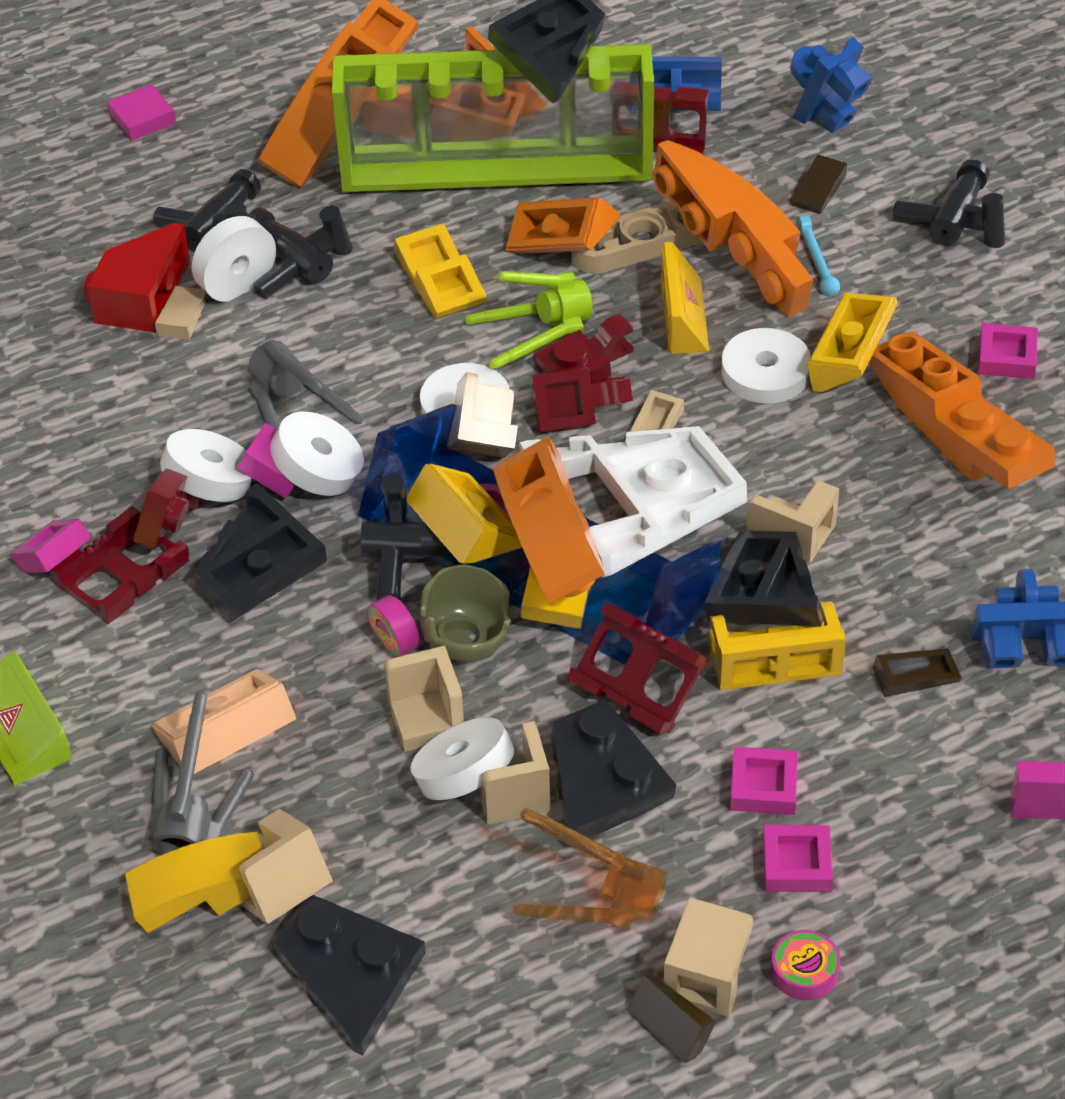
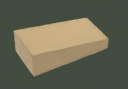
M176 286L155 322L157 336L190 340L209 294L203 289Z
M651 390L630 432L674 428L684 411V399Z

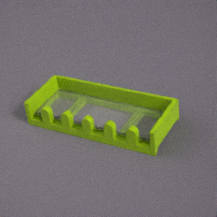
M651 44L592 46L560 100L554 104L498 50L333 56L332 99L342 192L653 181L654 75Z

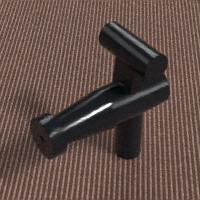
M967 160L961 164L957 171V181L947 192L941 205L896 201L894 204V221L930 225V235L939 244L952 245L956 243L964 228L983 231L984 243L991 248H1000L1005 245L1003 196L998 193L986 194L982 197V207L975 206L978 192L985 187L990 175L986 165L978 160Z
M239 169L231 176L229 185L210 198L197 212L159 206L153 214V222L155 226L160 228L171 223L184 224L188 249L195 252L203 237L220 222L236 216L248 217L244 203L247 199H254L260 193V181L251 171Z
M327 206L320 211L319 217L323 227L306 238L298 232L276 222L273 214L265 208H256L248 214V217L256 220L272 235L276 245V256L282 260L253 282L255 291L266 300L299 274L313 283L325 280L333 268V259L326 251L331 249L336 255H347L353 250L341 212L336 206Z
M391 473L384 476L381 481L384 512L390 522L363 521L361 525V556L379 557L377 600L387 595L394 596L399 600L401 599L403 558H429L453 555L426 523L403 522L408 514L405 483L402 476Z

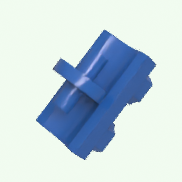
M854 37L847 41L841 53L834 56L828 54L825 47L821 45L806 46L794 53L790 63V71L799 85L805 88L793 115L796 120L805 124L816 118L828 131L834 133L854 119L858 110L851 103L868 90L873 79L857 63L864 47Z
M652 56L654 87L671 88V92H677L678 86L709 89L707 110H721L722 57ZM631 76V81L637 82V76ZM630 104V110H637V104ZM672 109L670 113H681V110L685 109Z
M1019 569L1015 587L995 588V604L977 605L975 621L969 624L971 641H980L987 669L1020 667L1024 660L1021 639L1042 638L1045 666H1065V601H1059L1058 586H1037L1036 575L1033 569Z

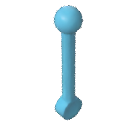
M808 214L797 216V228L801 232V237L803 236L821 279L819 291L825 296H835L840 290V283L829 273L812 231L811 218Z

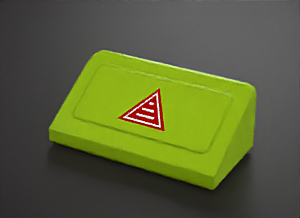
M13 651L0 661V763L13 785L16 786L71 760L72 756L65 731L17 652Z

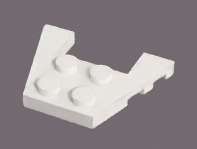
M699 426L626 432V442L597 444L591 435L569 437L570 447L556 448L561 456L568 479L594 472L597 473L628 514V517L589 527L605 573L602 577L622 570L747 503L746 481ZM541 439L519 442L520 451L541 441Z

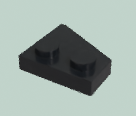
M536 0L490 24L488 41L554 104L560 100L602 31L605 13L591 0Z
M258 483L251 486L245 494L247 505L237 520L232 521L228 519L218 534L216 546L205 553L193 571L196 588L230 622L327 562L325 545Z
M739 531L704 601L708 622H710V616L723 615L726 623H735L741 626L763 624L821 627L823 617L820 603L812 586L810 572L806 560L803 558L797 533Z
M606 699L553 721L551 743L553 758L558 766L559 800H562L564 810V839L569 847L641 816L674 798L676 783Z
M315 895L310 896L298 905L274 942L275 954L293 977L298 978L307 988L308 996L322 1013L326 1012L345 1035L346 1042L350 1048L362 1056L426 953L425 941Z

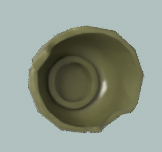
M466 564L445 567L439 570L427 581L422 592L418 617L424 642L429 644L431 649L445 646L450 660L468 663L491 657L507 639L506 634L511 624L509 613L510 593L506 585L487 569ZM462 629L473 632L478 640L474 642Z

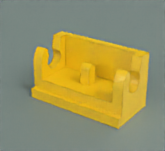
M820 602L823 617L821 627L777 626L728 633L723 615L710 616L712 631H708L707 639L720 691L842 675L846 637L843 629H841L833 602Z

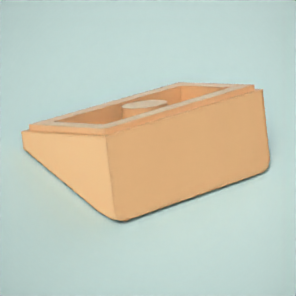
M255 669L207 694L204 722L194 774L296 720L283 683L261 670ZM193 702L154 722V725L151 726L154 733L179 766L181 765Z

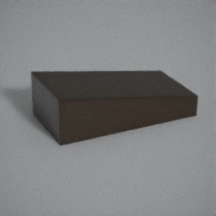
M817 154L791 199V205L821 215L845 179L847 163Z
M949 648L881 654L876 656L873 665L874 673L884 697L957 683L962 678Z
M651 972L643 975L627 1008L636 1019L685 1063L695 1059L703 1051L717 1022Z

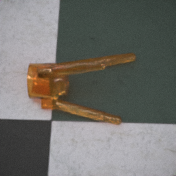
M524 808L520 811V817L525 822L563 841L566 846L569 847L570 845V848L609 868L601 897L612 901V908L518 903L514 906V913L516 915L554 920L609 923L629 931L635 916L652 921L663 895L668 871L627 858L529 808Z

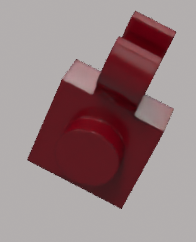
M621 314L613 315L602 322L590 339L578 330L533 353L534 366L540 372L587 366L589 367L590 382L608 378L611 376L610 362L634 352V347L624 337L633 332V327Z
M587 366L530 374L536 423L539 432L596 424L594 407L633 401L630 378L617 376L590 382L589 367Z
M167 468L164 469L147 491L134 535V542L156 549L169 531L177 533L180 530L188 510L198 509L201 506L202 498L183 491L188 476Z

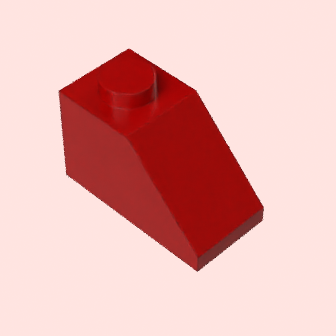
M171 223L105 250L95 271L88 273L84 284V299L86 303H90L94 324L156 333L155 322L174 288L179 285L190 262L184 224Z

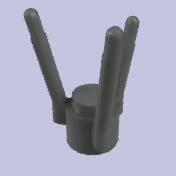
M270 340L265 342L252 353L249 359V369L256 380L250 385L249 390L259 402L265 423L273 428L278 429L280 424L270 397L272 395L279 397L292 396L301 388L302 384L309 387L354 424H361L363 422V417L312 375L306 366L300 363L290 349L281 341Z
M202 691L197 692L194 696L176 792L170 798V802H168V751L165 748H159L156 751L153 822L148 839L152 842L155 851L161 855L193 843L222 837L224 827L254 777L251 769L242 771L213 819L208 812L207 802L196 795L190 794L207 695Z

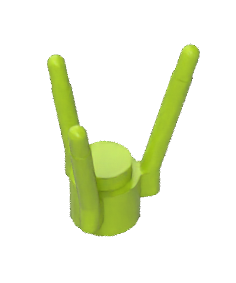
M501 271L498 274V280L501 282L547 287L545 291L538 293L536 302L468 314L465 316V323L473 325L539 314L543 323H551L554 326L489 361L490 368L498 369L565 335L572 334L578 330L583 332L582 322L589 321L592 316V296L586 282L582 279H575L573 272L554 275Z

